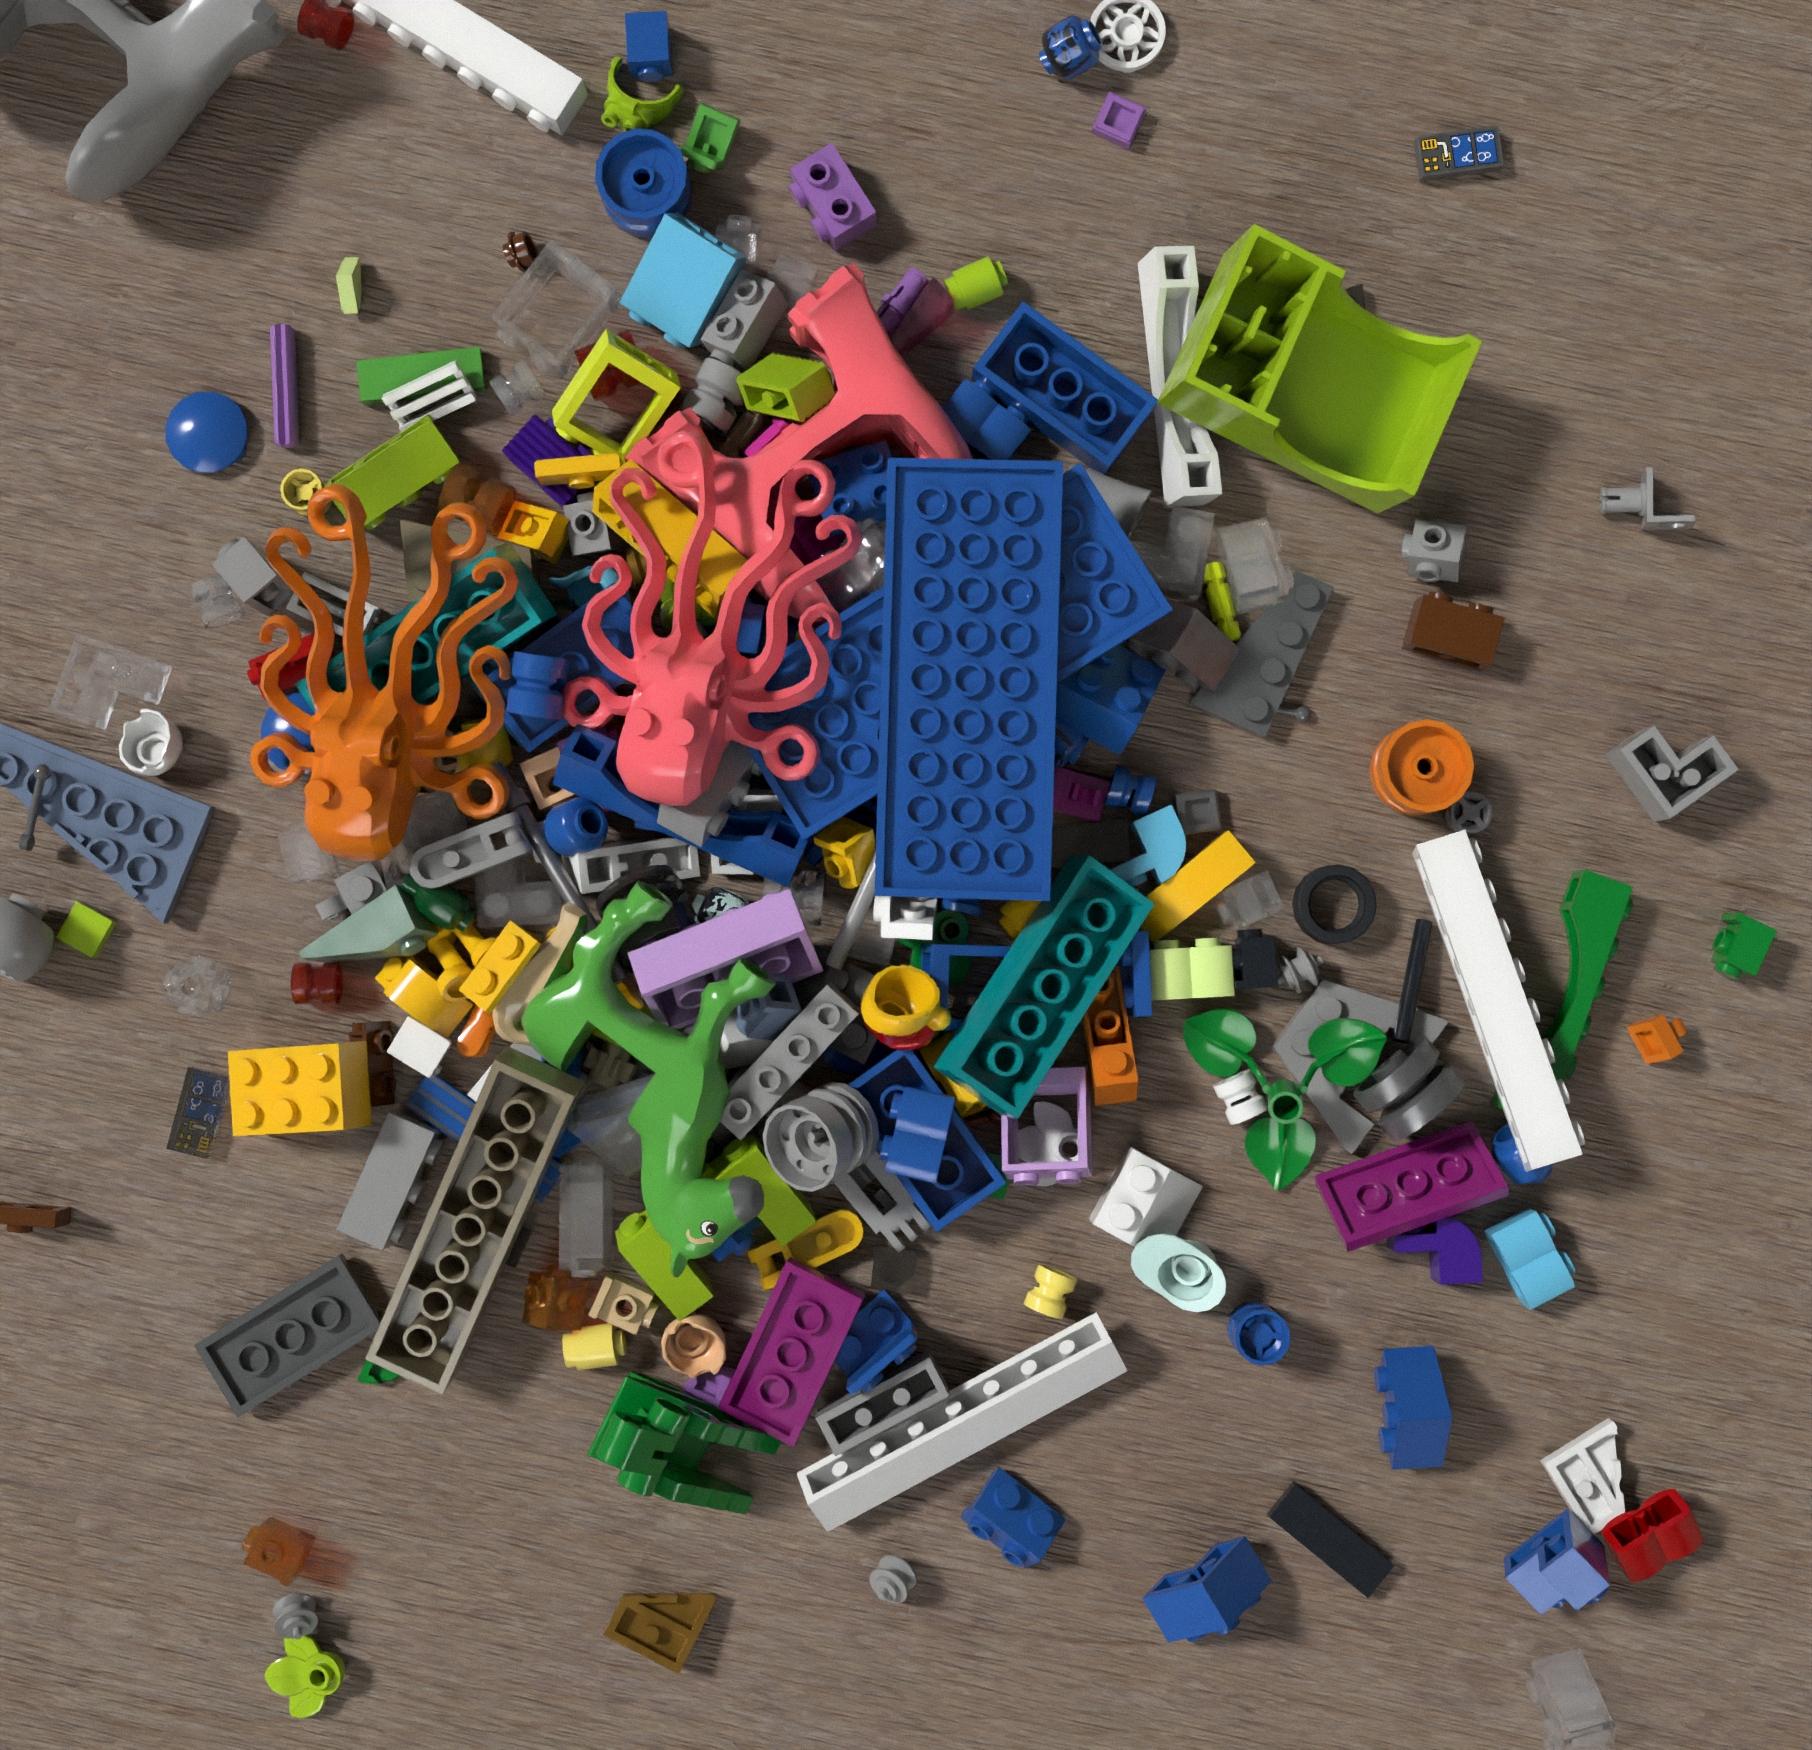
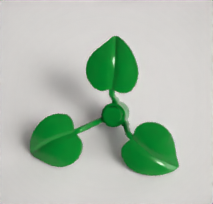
M1215 1009L1187 1018L1183 1023L1185 1044L1191 1056L1201 1068L1212 1075L1230 1077L1237 1073L1243 1060L1248 1064L1261 1084L1263 1092L1267 1094L1270 1116H1263L1252 1123L1246 1132L1244 1143L1251 1163L1266 1177L1276 1191H1280L1288 1186L1302 1173L1315 1151L1316 1136L1311 1123L1307 1119L1302 1118L1301 1115L1303 1113L1302 1095L1308 1092V1085L1317 1069L1321 1067L1323 1076L1332 1084L1346 1087L1356 1085L1364 1081L1373 1072L1378 1063L1382 1048L1387 1041V1037L1382 1030L1362 1020L1337 1018L1326 1021L1319 1025L1308 1039V1049L1317 1060L1311 1063L1301 1083L1297 1085L1291 1080L1284 1079L1271 1084L1254 1059L1247 1054L1256 1043V1032L1247 1016L1233 1009Z

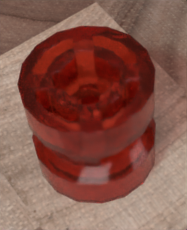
M305 0L297 20V29L300 35L312 40L323 38L324 43L328 47L338 51L347 45L354 27V13L351 10L340 5L332 8L326 0Z
M310 963L294 964L291 972V995L295 1004H310L313 1000H321L324 1004L340 1003L343 994V972L340 963H324L321 967H313Z

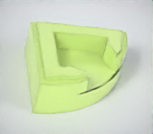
M345 257L336 274L341 309L344 314H358L362 293L359 257Z

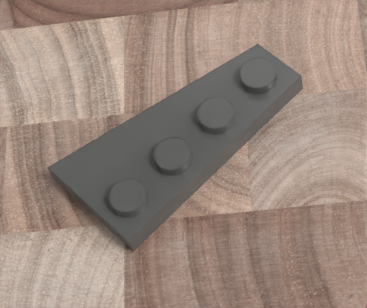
M1295 571L1236 644L1240 650L1215 692L1201 687L1188 706L1261 739H1265L1334 587L1299 571Z

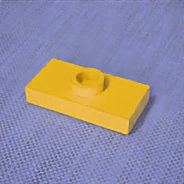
M617 453L536 460L534 462L535 477L542 486L569 484V487L573 489H585L593 487L594 481H602L622 466L624 462Z

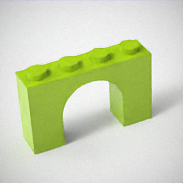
M753 1132L742 1140L734 1139L724 1148L720 1156L709 1164H703L702 1177L723 1180L745 1175L759 1181L764 1193V1207L758 1217L782 1246L817 1222L811 1204L802 1192L783 1182L772 1169L765 1154L763 1144ZM646 1209L640 1214L634 1213L628 1216L620 1224L619 1229L615 1231L619 1252L679 1321L714 1297L709 1276L694 1259H689L684 1271L678 1278L673 1277L670 1269L672 1248L656 1232Z

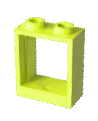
M605 329L552 409L556 431L572 443L580 441L591 447L594 455L617 453L623 462L626 463L624 458L631 452L632 447L645 436L648 437L680 390L681 385L678 374L613 332ZM608 363L656 391L621 444L574 417V414Z

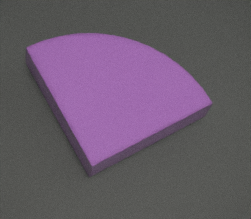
M723 1364L720 1371L715 1375L707 1372L697 1376L695 1379L689 1378L682 1391L719 1407L737 1367Z

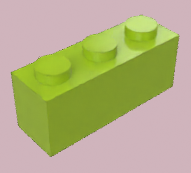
M427 414L324 482V486L339 484L353 491L360 499L367 515L364 527L366 530H371L387 518L385 512L398 503L401 507H405L422 495L419 489L431 481H434L435 484H440L450 478L457 471L454 466L460 463L430 415ZM332 500L347 520L343 505L336 500Z

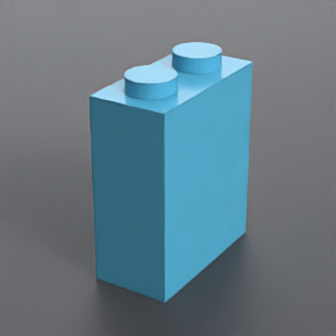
M666 213L619 303L630 310L628 315L636 322L647 327L653 324L664 331V339L672 345L681 349H685L686 346L690 348L701 345L702 341L700 339L704 334L707 322L716 314L748 257L680 213Z

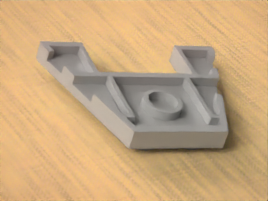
M1319 980L1318 985L1314 987L1271 1047L1297 1084H1300L1311 1063L1317 1060L1308 1049V1039L1319 1025L1332 1019L1352 1018L1368 1022L1384 1033L1389 1028L1394 1031L1399 1004L1326 980ZM1416 1010L1410 1041L1422 1035L1426 1036L1433 1044L1448 1022L1443 1018ZM1320 1067L1308 1085L1306 1095L1318 1110L1317 1112L1337 1137L1343 1149L1353 1154L1374 1123L1340 1099V1095L1346 1086L1330 1083L1323 1076Z

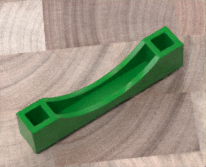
M1586 869L1572 872L1559 909L1566 928L1569 946V977L1562 1003L1555 1018L1541 1036V1039H1548L1554 1053L1555 1063L1550 1065L1555 1079H1562L1563 1082L1565 1079L1569 1080L1575 1071L1577 1056H1574L1578 1041L1583 1040L1591 1025V1017L1588 1016L1593 1000H1598L1602 994L1605 985V977H1602L1606 962L1611 961L1617 952L1619 938L1616 937L1620 922H1624L1628 918L1633 906V899L1630 898L1632 886ZM1495 1090L1490 1106L1503 1110L1497 1090Z

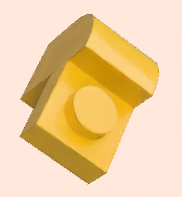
M414 954L391 957L375 977L385 989L383 993L395 1004L424 1025L447 1038L474 1005L469 999L457 1002L446 1001L438 990L437 980L439 976L431 972Z

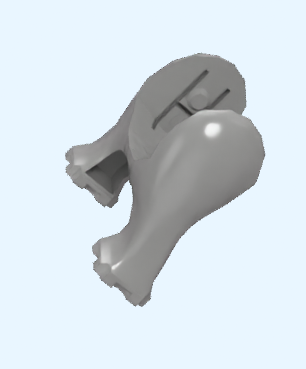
M0 0V59L16 44L27 27L39 24L78 23L111 44L126 58L128 85L115 95L86 125L70 155L65 175L68 193L82 200L101 202L121 196L156 169L188 126L206 108L210 97L220 88L238 63L256 53L270 48H277L287 34L285 29L276 22L279 19L276 10L266 0H187L171 15L156 23L131 5L128 0Z

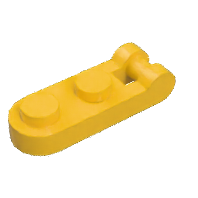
M848 1209L834 1210L817 1218L816 1223L784 1246L774 1238L748 1250L746 1253L751 1263L757 1264L762 1275L759 1281L763 1290L775 1287L783 1270V1267L777 1269L771 1257L775 1253L782 1251L786 1261L791 1257L811 1268H816L856 1248L862 1240L864 1230L859 1216Z

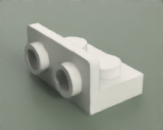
M875 896L873 919L874 922H881V937L932 940L938 910V898Z

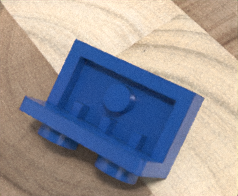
M1000 1467L992 1472L973 1504L965 1508L960 1516L968 1523V1529L975 1536L982 1540L991 1541L1002 1550L1001 1554L1008 1562L1024 1568H1028L1042 1560L1066 1520Z

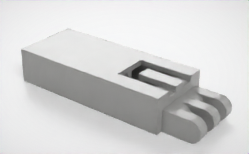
M876 1149L875 1153L866 1163L856 1167L851 1172L843 1174L834 1183L876 1234L881 1231L898 1252H901L905 1245L896 1235L899 1230H902L909 1240L913 1242L919 1236L910 1226L909 1222L915 1219L918 1226L924 1231L931 1227V1224L916 1207L914 1200L897 1176L893 1173L885 1172L887 1162L879 1160L880 1152ZM875 1178L879 1180L894 1199L892 1201L882 1188L875 1192L873 1196L884 1207L880 1211L862 1190Z

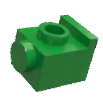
M1740 912L1724 913L1720 921L1728 925L1718 932L1713 941L1712 950L1715 953L1710 961L1716 964L1713 970L1734 980H1738L1739 976H1756L1777 930Z

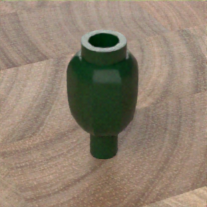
M409 873L400 886L401 889L414 896L415 906L418 911L443 929H458L464 932L477 912L470 907L469 898L450 885L433 889L422 887L414 881Z

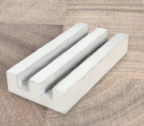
M455 360L383 394L381 399L386 406H389L392 418L397 420L399 424V430L403 431L427 414L434 421L476 401L477 395L460 364ZM452 374L457 379L402 406L397 401ZM463 389V394L407 419V414Z
M304 571L302 578L308 585L311 584L347 602L349 593ZM293 593L286 609L314 622L309 610L299 606L301 600ZM322 599L331 613L344 619V609ZM365 602L364 610L366 611L364 616V636L372 631L374 627L373 622L382 611L368 602ZM333 623L335 633L343 637V627Z

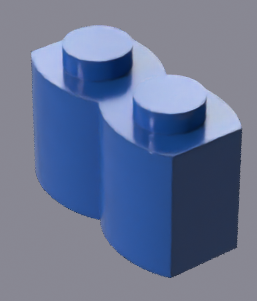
M965 379L944 405V411L967 443L970 453L976 459L1011 460L1030 435L1031 429L1026 425L1029 421L1028 418L1011 405L1007 409L999 405L994 400L996 394L983 382L976 380L973 384Z
M907 1085L904 1087L903 1094L894 1093L889 1118L897 1119L893 1136H884L879 1160L887 1162L885 1172L936 1183L956 1097Z

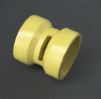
M302 468L295 469L286 474L282 480L280 487L281 497L288 506L302 516L307 517L308 502L305 501L310 500L314 491L316 492L325 486L324 481L312 471ZM332 501L325 506L324 514L330 508Z
M1038 1264L1034 1277L1039 1286L1035 1285L1033 1290L1027 1292L1023 1304L1037 1312L1062 1320L1067 1309L1066 1297L1063 1295L1074 1291L1078 1279L1053 1267Z

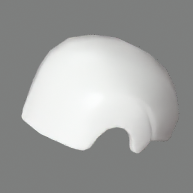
M141 709V716L139 718L124 723L123 737L119 743L120 760L135 774L147 776L160 775L171 769L179 759L183 750L182 734L173 721L162 712Z

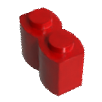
M1668 1489L1654 1494L1644 1501L1638 1510L1616 1516L1601 1531L1614 1561L1630 1582H1639L1652 1577L1665 1566L1667 1561L1678 1560L1688 1556L1704 1541L1692 1510L1675 1489Z

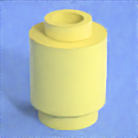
M610 1323L573 1328L572 1333L563 1334V1356L567 1368L576 1367L578 1371L615 1366L619 1365L620 1356L627 1354L624 1330H617L616 1326Z

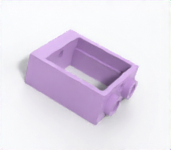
M1085 1067L1050 1068L1033 1096L1077 1094L1078 1161L1019 1163L1018 1119L1001 1115L1002 1172L1008 1180L1014 1179V1184L1023 1186L1039 1184V1178H1056L1057 1183L1076 1184L1082 1182V1177H1093L1090 1076Z

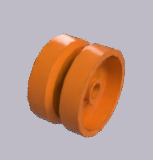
M1424 719L1407 723L1381 739L1372 753L1369 775L1372 789L1384 805L1400 814L1419 816L1446 809L1460 800L1471 784L1474 761L1471 748L1459 731L1445 722ZM1418 762H1419V766H1423V765L1425 766V770H1426V773H1425V774H1421V773L1418 771V769H1417V764H1418Z

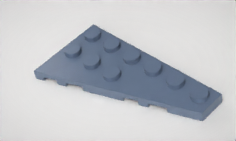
M0 722V786L8 789L30 810L36 783L34 769L40 764L47 765L51 770V776L45 780L38 816L100 871H104L121 885L127 894L148 908L152 915L160 922L168 924L209 826L215 807Z

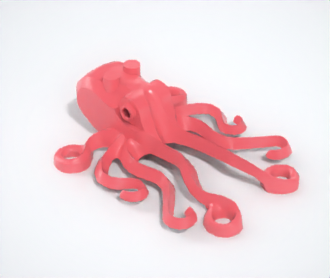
M689 431L673 433L665 438L659 447L657 455L658 470L663 478L675 487L685 489L699 487V507L697 520L683 551L676 576L672 632L668 637L662 638L655 635L652 629V615L665 589L667 579L666 557L661 545L623 495L625 485L635 482L641 487L643 498L651 500L656 493L655 483L649 474L641 469L625 468L617 473L610 483L609 496L611 504L636 539L647 561V575L634 602L630 617V634L634 648V658H627L607 639L600 626L604 611L621 598L631 586V570L629 564L621 556L605 555L594 563L589 576L591 582L599 583L603 572L608 568H614L618 573L619 579L616 584L597 593L587 604L582 629L588 646L597 658L609 670L636 684L637 688L634 689L631 696H619L603 678L584 675L567 682L561 693L565 696L562 716L574 727L579 724L593 731L604 727L614 715L626 716L617 748L616 766L630 793L644 800L667 806H687L709 789L723 751L728 747L730 740L761 750L766 767L773 775L786 781L803 779L811 775L818 765L820 756L819 744L807 728L798 724H788L764 732L754 728L749 723L748 716L750 712H779L796 707L811 700L826 685L831 662L826 647L812 628V623L817 618H826L830 625L828 635L831 639L837 640L841 635L842 621L839 613L832 606L819 603L810 606L800 616L798 624L800 637L812 660L809 676L800 683L773 692L764 690L766 683L779 668L785 655L788 641V608L793 597L799 590L853 559L860 548L862 539L860 528L854 519L844 515H831L820 521L815 530L818 539L825 540L833 530L840 529L847 535L848 541L846 545L791 573L777 585L767 606L766 644L762 653L756 658L751 659L739 653L736 647L737 637L748 593L758 581L779 563L788 551L794 535L796 517L817 516L823 513L833 502L836 482L831 470L825 464L815 460H801L793 464L784 476L780 486L772 538L739 569L728 583L716 627L713 633L704 639L697 630L695 596L700 561L715 523L716 496L713 472L716 466L711 448L701 436ZM683 447H690L696 454V467L690 472H679L673 466V455ZM806 474L814 475L821 484L820 494L808 501L801 500L795 491L796 482ZM589 689L598 696L600 705L594 714L584 716L578 712L575 703L578 695L582 691ZM790 738L797 740L804 751L803 759L794 766H787L781 760L779 753L780 745Z

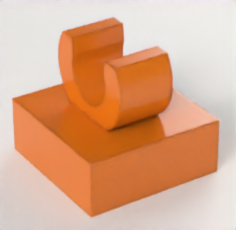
M1664 1014L1637 1020L1626 1027L1646 1064L1670 1060L1684 1052L1677 1039L1688 1031L1680 1017L1668 1023Z

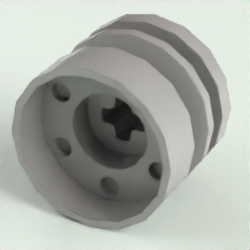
M828 1082L816 1087L810 1092L801 1095L800 1098L775 1109L766 1120L763 1132L764 1150L772 1169L783 1182L797 1190L810 1192L826 1187L841 1178L843 1174L851 1172L856 1167L866 1163L875 1153L879 1139L878 1122L870 1103L856 1089L845 1083Z

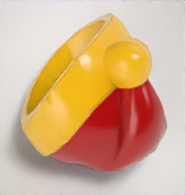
M911 965L890 966L880 971L872 978L862 996L860 1009L865 1026L880 1042L897 1050L920 1049L932 1041L937 1031L944 1030L951 1023L950 1012L940 1006V991L936 986V982L925 971Z

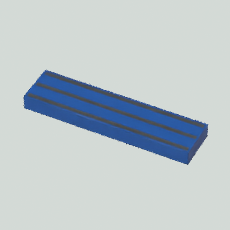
M437 1075L432 1078L425 1076L405 1106L459 1143L476 1102ZM554 1156L535 1196L540 1202L546 1199L568 1167Z

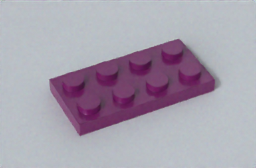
M1473 1121L1314 1176L1316 1187L1347 1252L1509 1196L1508 1185Z
M789 1257L718 1409L794 1447L866 1295Z

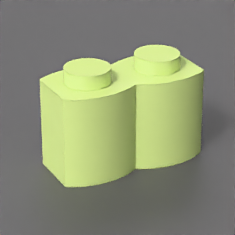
M1220 938L1195 939L1196 947L1179 948V940L1153 941L1154 950H1149L1152 1000L1235 996L1232 945L1221 946Z

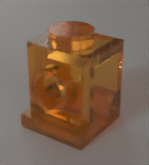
M270 1516L260 1525V1528L253 1525L242 1545V1550L248 1552L243 1564L280 1580V1584L288 1587L299 1576L316 1537ZM271 1546L275 1548L278 1556L266 1552V1547Z

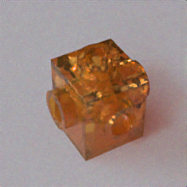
M550 1264L547 1265V1271H529L528 1284L524 1293L525 1304L522 1322L547 1331L581 1330L584 1308L587 1302L589 1279L573 1275V1268L564 1265Z

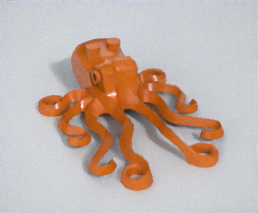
M332 484L317 490L308 501L307 517L311 528L317 535L328 541H346L351 539L353 578L343 626L346 689L344 692H336L331 689L327 682L326 671L335 640L331 613L317 593L279 554L280 545L290 541L296 546L299 556L307 558L311 553V545L301 531L291 527L278 528L271 533L265 545L268 562L306 606L314 621L315 633L307 659L306 680L315 708V715H309L293 704L278 686L279 671L298 652L302 638L296 622L287 615L269 617L260 630L259 641L264 645L272 641V633L277 628L286 630L289 637L287 643L268 655L263 663L260 688L269 706L282 719L294 728L310 735V743L314 747L315 752H308V749L290 734L273 732L254 744L251 750L250 763L254 775L264 784L272 787L289 786L299 781L306 770L312 771L310 781L304 789L306 797L305 825L320 850L343 859L361 862L381 861L401 843L407 829L414 798L419 793L421 786L450 793L454 798L457 808L465 815L475 819H488L504 810L509 800L507 780L494 766L476 763L451 775L438 770L434 764V758L461 755L475 750L491 741L504 725L505 701L500 690L483 672L482 665L486 660H495L499 666V677L502 680H508L511 677V664L505 652L498 647L487 645L477 649L469 660L471 678L487 702L486 718L468 731L453 736L445 735L446 728L457 710L460 699L461 683L457 664L459 643L467 632L513 598L516 593L518 579L512 565L507 560L498 557L484 558L474 566L472 578L476 583H482L488 573L496 571L503 576L504 585L501 589L456 617L443 630L436 651V664L440 683L438 698L432 705L418 704L411 696L414 644L422 631L438 614L448 596L451 583L450 570L452 561L469 559L476 556L486 542V521L477 508L463 502L451 503L441 510L431 527L430 587L421 600L411 608L394 635L390 655L389 678L386 686L379 691L371 683L364 650V610L371 579L370 560L364 530L367 515L358 496L346 486ZM332 500L341 503L345 509L347 520L341 526H332L325 519L324 508ZM456 517L468 522L472 529L471 538L460 545L455 543L447 532L448 524ZM271 749H280L290 760V765L286 771L278 773L270 767L268 754ZM473 780H484L491 787L493 794L489 803L481 805L473 799L470 792V784Z

